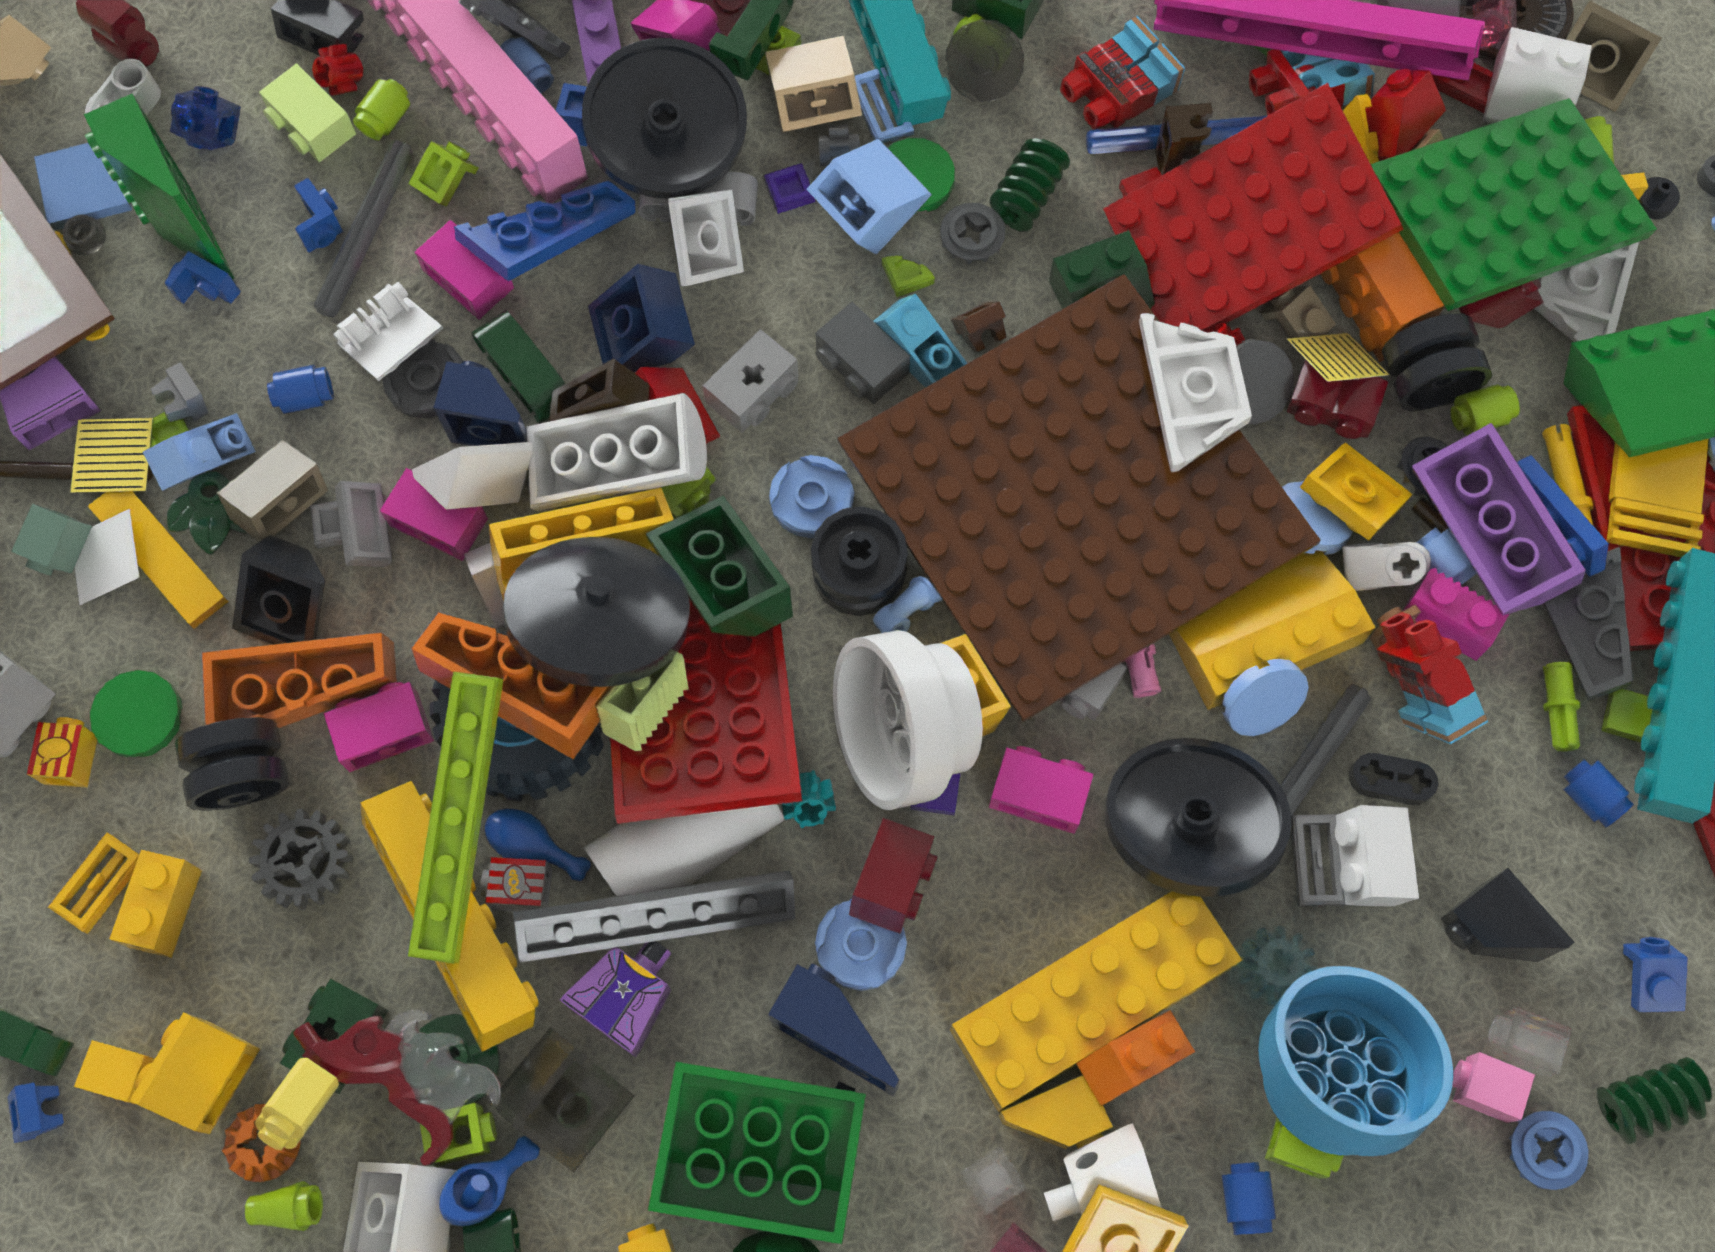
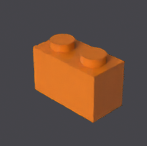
M1169 1010L1109 1042L1076 1064L1100 1106H1103L1195 1053V1050L1173 1013Z

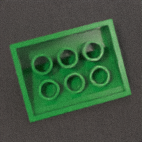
M133 93L84 114L91 129V132L85 134V137L92 151L98 159L101 158L111 179L114 182L117 181L122 194L129 204L132 203L142 224L151 223L159 236L184 253L192 252L225 271L234 279L233 273L189 183Z
M1715 309L1685 317H1676L1646 326H1637L1607 335H1598L1571 343L1563 384L1629 458L1715 437Z
M676 1062L648 1211L843 1244L866 1094Z

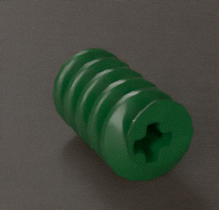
M1033 138L1023 143L1020 152L1013 159V164L1007 169L1005 177L999 182L997 190L990 197L989 203L991 208L1000 215L1004 224L1019 232H1027L1032 229V220L1040 216L1041 209L1039 207H1044L1047 204V195L1055 191V183L1063 178L1062 170H1066L1070 166L1068 154L1060 146L1045 139Z
M1689 1057L1679 1059L1676 1064L1668 1063L1662 1065L1659 1070L1651 1069L1645 1071L1642 1077L1634 1075L1627 1077L1625 1082L1616 1081L1610 1083L1607 1089L1604 1087L1597 1088V1100L1603 1116L1610 1127L1627 1144L1635 1143V1128L1644 1138L1653 1136V1123L1662 1132L1669 1131L1671 1129L1670 1116L1679 1126L1688 1124V1111L1697 1120L1705 1118L1707 1113L1705 1102H1710L1712 1099V1089L1708 1077L1703 1069Z

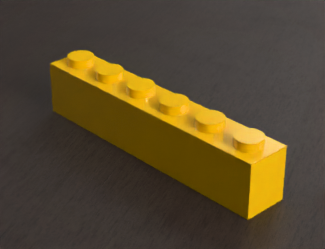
M409 781L360 802L362 824L409 914L414 920L432 802L426 793L419 795L413 782ZM472 878L459 963L452 964L435 961L483 1052L533 1027L535 1008L539 1006L531 984L528 981L521 983L514 970V968H517V961L511 947L507 942L500 944L493 932L497 927L491 910L486 904L479 906L473 892L476 891V887Z

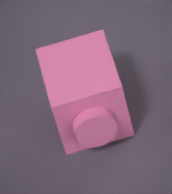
M1479 1052L1468 1056L1466 1061L1460 1060L1453 1072L1452 1087L1457 1089L1453 1101L1505 1123L1522 1120L1535 1074Z

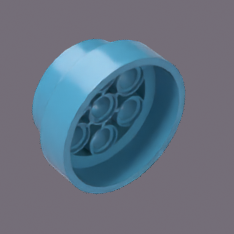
M1330 966L1304 974L1285 991L1268 1014L1261 1029L1258 1052L1263 1085L1268 1102L1280 1122L1295 1137L1322 1152L1346 1156H1381L1399 1151L1411 1144L1440 1115L1449 1100L1453 1085V1064L1448 1044L1441 1029L1427 1009L1413 995L1395 982L1374 972L1350 966Z

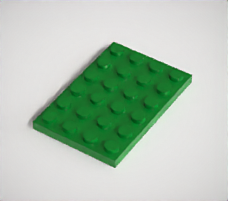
M1570 98L1371 164L1404 230L1399 232L1447 311L1648 239L1657 230Z

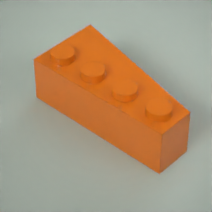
M439 612L411 648L419 671L448 688H451L453 671L504 679L498 717L572 759L576 757L598 725L600 718L596 712L598 709L595 706L611 688V686L589 687L574 685L551 678L528 664L516 652L507 635L497 633L495 628Z
M383 633L202 653L206 725L230 719L260 717L272 719L277 723V727L281 728L333 709L336 704L343 700L363 698L377 693L384 685L397 682L394 642Z

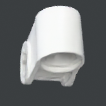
M125 59L113 68L111 74L97 93L89 99L85 114L101 107V105L104 106L133 93L147 116L158 102L161 90L142 62L136 59Z
M1417 542L1361 543L1342 547L1344 576L1355 591L1415 584L1427 574L1431 566L1429 551ZM1406 553H1410L1411 560H1419L1420 565L1412 570V574L1407 573L1405 566L1398 565V561L1405 557Z

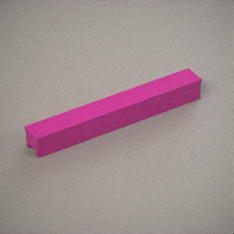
M1154 0V4H1157V14L1153 30L1394 69L1430 70L1431 75L1469 80L1474 60L1478 58L1485 21L1350 0Z

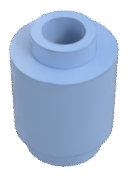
M1435 527L1417 541V543L1423 545L1429 551L1431 557L1429 570L1436 568L1438 574L1444 573L1446 578L1452 577L1454 583L1460 582L1461 585L1477 574L1449 528L1441 533Z

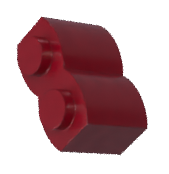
M125 0L76 1L77 13L81 20L91 27L93 39L99 47L119 61L136 59L142 62L145 67L150 66L155 61L159 53L158 41L152 33L145 29L144 17L136 7Z
M1305 359L1286 412L1295 415V419L1305 425H1328L1344 438H1368L1374 427L1388 382L1381 377L1327 382Z

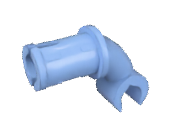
M923 576L915 577L910 581L909 587L893 603L884 606L875 614L873 622L881 633L894 630L906 632L911 624L907 617L917 610L925 611L931 609L934 603L943 600L928 578Z

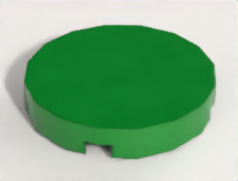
M906 138L894 142L888 147L932 194L917 211L927 210V212L936 210L948 200L954 188L955 166L947 151L939 144L924 138Z
M135 670L121 673L106 682L94 697L90 710L91 730L101 745L118 756L146 757L153 755L166 747L179 731L182 709L181 698L172 684L154 672Z

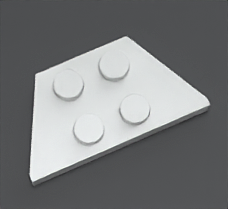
M1639 242L1539 278L1541 288L1538 291L1544 303L1534 309L1573 342L1593 338L1598 335L1615 333Z
M1144 313L1140 315L1139 319L1141 335L1171 472H1176L1248 424L1252 416L1234 337L1214 331L1210 333L1203 332L1196 326L1181 322L1179 327L1155 321V315Z

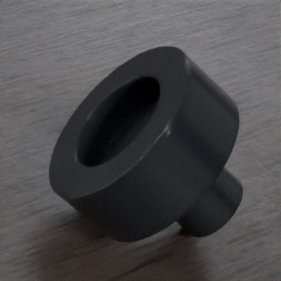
M1651 177L1647 179L1648 188L1638 201L1649 218L1663 219L1669 216L1678 205L1680 193L1676 185L1669 179Z

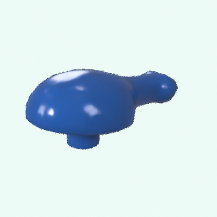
M512 808L501 809L492 813L485 822L486 838L491 847L503 858L546 860L548 863L566 871L570 878L575 881H582L590 870L591 862L587 858L575 857L558 847L549 836L541 821L528 812Z
M526 1135L517 1139L513 1150L500 1160L471 1163L457 1170L448 1179L440 1195L439 1209L444 1220L451 1225L465 1227L479 1223L491 1216L504 1199L509 1177L523 1163L535 1160L539 1156V1146L533 1143L532 1139Z

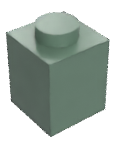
M32 504L11 552L27 558L25 566L40 573L51 576L54 569L72 573L92 526L58 511Z

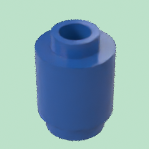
M315 365L275 372L273 373V382L267 383V391L272 406L274 408L280 407L283 414L324 406L325 401L334 399L333 386L326 367L316 368Z
M1584 759L1564 776L1569 784L1563 790L1593 822L1599 820L1605 828L1614 823L1634 805L1627 797L1629 791L1599 760L1590 765Z
M1259 1162L1231 1164V1174L1221 1176L1227 1223L1233 1224L1234 1235L1273 1232L1272 1220L1276 1219L1270 1171L1260 1172Z

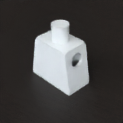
M1133 1123L1067 1154L1063 1160L1071 1184L1044 1192L1053 1221L1081 1213L1082 1216L1099 1184L1162 1208L1143 1146Z

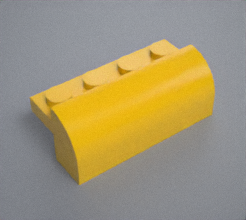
M662 488L489 524L493 563L503 601L506 586L522 562L537 551L560 541L581 537H608L640 545L657 554L648 541L646 533L674 520Z

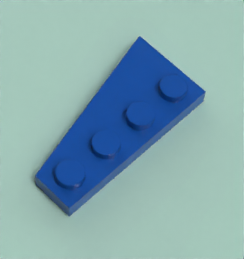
M608 180L561 194L560 202L552 204L538 201L527 204L526 212L509 217L504 212L487 216L486 224L472 228L468 222L454 226L455 239L509 282L635 214V200Z

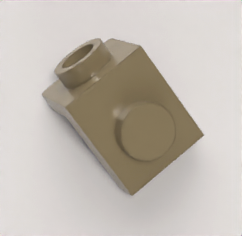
M1310 285L1294 287L1270 300L1271 304L1261 312L1265 320L1278 319L1290 338L1326 335L1336 326Z

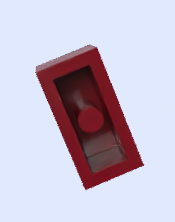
M883 818L852 895L849 915L901 934L906 918L915 921L924 896V894L916 892L921 879L929 882L938 859L937 855L931 854L935 836Z

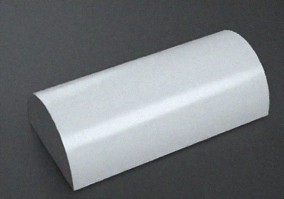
M685 393L527 426V442H531L533 447L528 467L530 508L535 511H544L699 480L703 477L706 470L707 447L702 422L695 405Z
M774 804L621 823L584 847V849L616 897L690 886L784 821V817L778 805Z

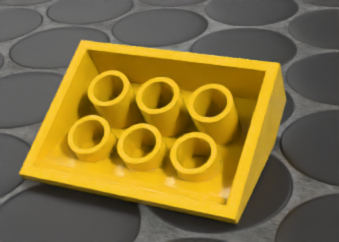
M1316 550L1314 554L1303 553L1173 631L1169 636L1207 710H1210L1223 703L1224 695L1233 681L1247 669L1256 665L1259 669L1270 666L1267 662L1269 660L1284 659L1292 661L1302 670L1363 644L1376 627L1352 585L1328 557L1324 555L1323 551Z

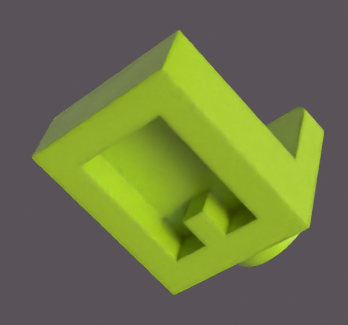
M431 141L408 184L435 202L447 206L465 172L476 174L479 167L468 160L470 153L455 143L449 141L445 147Z

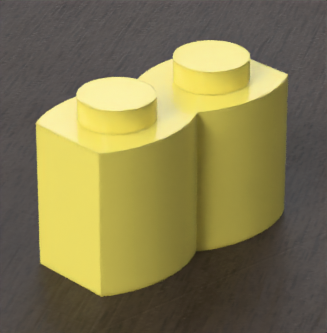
M300 1058L262 1108L261 1114L256 1119L255 1125L259 1130L258 1137L276 1150H282L284 1147L287 1149L295 1148L338 1088L337 1078L310 1059Z

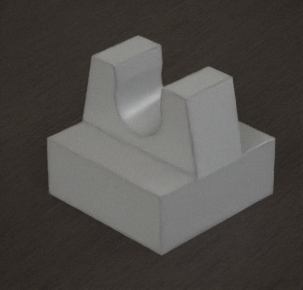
M181 362L166 369L167 377L151 388L157 403L167 399H174L171 404L163 407L165 415L170 422L189 416L195 422L209 413L201 392Z

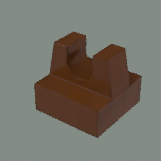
M999 301L985 302L951 319L958 335H962L974 352L985 349L981 335L986 329L991 332L995 341L1007 338L1003 318L1006 315Z

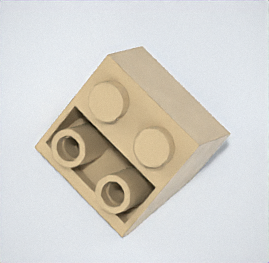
M844 36L765 52L782 133L862 116L855 76Z

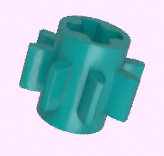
M814 770L810 773H800L802 801L783 803L784 819L788 820L794 817L795 821L800 824V828L818 824L822 825L827 816V811H836L832 782L830 779L821 782Z

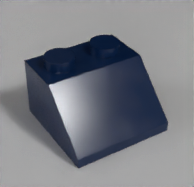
M637 264L588 305L602 364L616 359L630 371L637 372L640 367H658L670 364L695 345L678 279L674 272Z
M463 361L461 364L446 362L433 408L451 443L480 446L527 442V431L520 414L488 368L473 361Z

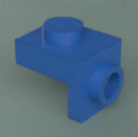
M306 178L294 187L312 217L298 225L295 231L306 250L310 253L316 248L329 246L343 230L334 214L338 207L325 188L317 191L309 178Z
M1645 937L1640 939V943L1623 944V954L1633 961L1631 1006L1638 1012L1685 1011L1688 957L1670 945L1668 940L1662 938Z

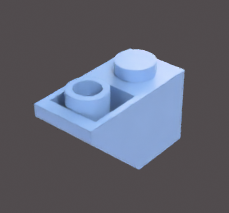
M236 413L172 436L143 451V454L163 491L256 451Z

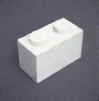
M1360 805L1335 815V838L1339 844L1341 862L1340 883L1344 889L1345 905L1386 907L1419 899L1408 808Z

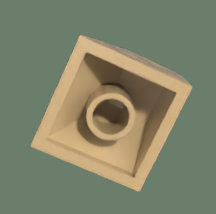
M10 15L0 20V86L19 84L29 78L36 80L49 64L44 57L51 47Z

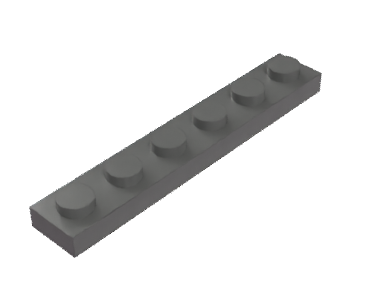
M789 870L513 912L519 963L794 920L793 877Z

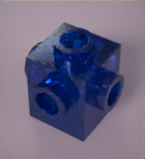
M195 86L194 90L175 95V100L171 106L172 121L170 132L186 139L188 145L199 149L214 150L233 145L236 140L241 106L219 97V92L212 88Z

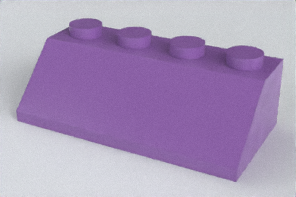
M1492 423L1412 465L1413 471L1502 615L1541 605L1582 583L1586 570Z

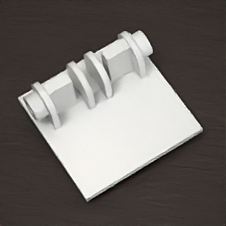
M399 282L393 286L387 284L384 289L373 297L380 306V309L370 299L366 301L367 306L373 313L370 317L359 307L356 311L363 322L353 313L342 323L336 325L338 330L333 333V336L338 341L337 344L378 381L388 373L393 372L399 364L420 347L426 345L432 337L443 329L442 325L407 297V291Z

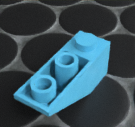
M916 294L899 299L874 320L887 335L910 355L909 372L925 388L968 364Z

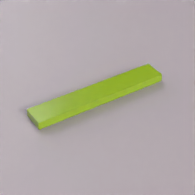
M453 671L408 951L409 957L452 964L459 963L504 679Z

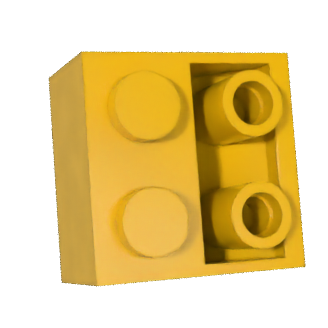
M183 1012L180 1019L174 1020L165 1030L161 1039V1045L163 1046L153 1063H148L138 1074L134 1083L136 1090L130 1101L193 1131L210 1134L260 1049L214 1023Z

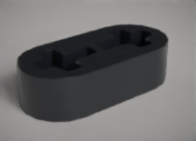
M1367 753L1360 756L1349 771V781L1353 789L1359 794L1408 805L1425 803L1436 793L1439 785L1435 771L1428 764L1378 753ZM1370 764L1374 766L1376 774L1388 776L1389 780L1380 778L1373 785L1368 784L1367 776L1360 774V771H1364ZM1416 773L1419 775V782L1426 784V787H1423L1416 794L1412 792L1413 787L1411 784L1398 782V779L1407 780Z

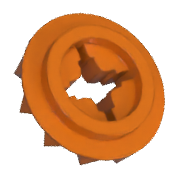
M255 1104L253 1107L237 1113L236 1119L225 1130L226 1139L222 1152L227 1158L229 1169L247 1181L266 1182L278 1178L293 1165L300 1150L301 1140L293 1149L284 1147L282 1150H276L267 1145L264 1147V1155L260 1157L258 1150L243 1148V1145L249 1144V1141L257 1138L258 1129L255 1121L261 1114L265 1104Z

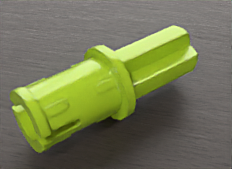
M1552 662L1543 666L1547 702L1543 704L1544 711H1549L1552 746L1560 752L1574 751L1580 746L1576 710L1581 708L1580 701L1575 698L1573 666L1570 662Z

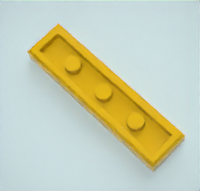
M133 491L105 492L88 505L89 509L101 522L130 509L138 566L193 629L229 602Z

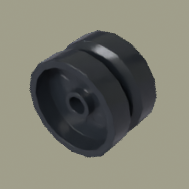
M1446 314L1432 317L1405 328L1385 343L1381 351L1390 375L1397 377L1393 385L1402 409L1422 411L1454 403L1457 396L1479 390L1489 382L1493 376L1485 352L1477 348L1480 340L1472 317L1465 314Z
M862 506L842 509L825 519L815 532L811 546L814 584L824 602L841 613L854 616L876 614L881 608L894 602L903 590L907 574L906 564L908 557L905 535L897 523L880 510Z
M260 717L230 719L200 726L176 739L175 750L178 766L184 771L190 772L183 779L182 783L186 806L192 810L201 811L225 810L269 799L286 790L289 785L285 762L279 757L273 756L281 747L277 723L272 719Z

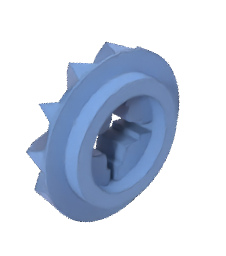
M1552 1111L1532 1113L1518 1121L1514 1133L1509 1137L1512 1151L1510 1159L1515 1162L1520 1171V1177L1527 1179L1536 1185L1537 1188L1550 1190L1567 1188L1576 1183L1585 1172L1588 1163V1146L1585 1137L1572 1120L1560 1113ZM1560 1137L1561 1139L1556 1143L1557 1147L1553 1151L1559 1163H1555L1552 1159L1536 1163L1535 1161L1539 1158L1537 1155L1541 1152V1147L1537 1144V1138L1543 1142H1549Z

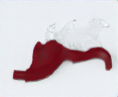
M409 1010L398 1014L390 1021L385 1030L382 1028L384 1020L381 1016L369 1017L358 1021L338 1039L332 1041L327 1039L321 1040L310 1022L298 1027L293 1032V1035L305 1051L302 1055L304 1058L310 1059L334 1075L338 1082L345 1084L380 1083L386 1086L389 1092V1102L422 1124L429 1131L432 1139L431 1147L420 1157V1162L424 1166L435 1163L450 1147L453 1139L452 1124L467 1100L476 1094H487L493 1104H499L501 1086L495 1073L481 1064H466L454 1060L450 1055L449 1049L451 1045L463 1044L464 1040L461 1037L451 1033L426 1034L418 1031L419 1021L431 1019L432 1014L425 1011Z

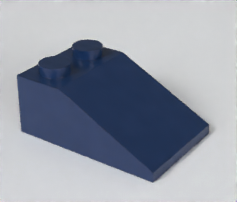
M797 964L768 1014L772 1026L894 1096L898 1089L899 1078L841 990L834 983L835 976L815 964H811L808 970Z

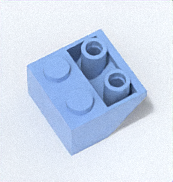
M879 139L834 158L806 189L858 245L876 255L932 195Z

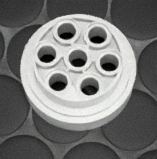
M901 630L858 637L845 644L839 654L834 672L833 706L839 742L855 782L874 805L884 810H893L935 800L944 792L953 774L965 772L975 764L981 749L983 732L981 706L976 686L966 664L957 652L948 645L936 643L924 646L916 637Z

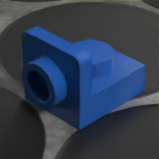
M190 251L186 253L180 262H177L171 268L168 278L165 280L166 287L176 300L183 304L195 289L212 301L219 297L230 304L241 292L228 273Z

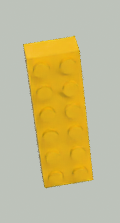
M1171 891L951 1025L950 1032L997 1111L1001 1112L1077 1065L1076 1063L1104 1045L1139 1027L1233 969L1242 959L1201 897Z

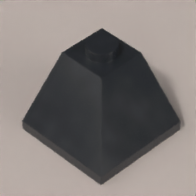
M269 535L242 553L232 629L272 645L317 639L325 579L308 549Z
M1509 868L1481 884L1441 917L1447 925L1445 932L1450 940L1460 949L1465 950L1467 948L1474 955L1539 962L1569 948L1575 943Z

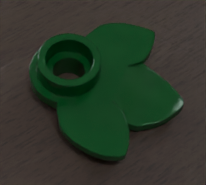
M208 471L194 477L188 486V493L175 499L167 512L168 530L170 532H181L190 529L195 543L208 555L214 554L228 536L230 529L239 533L249 534L230 520L218 494L210 498L202 495V490L206 486H215L219 492L229 483V480L218 472Z

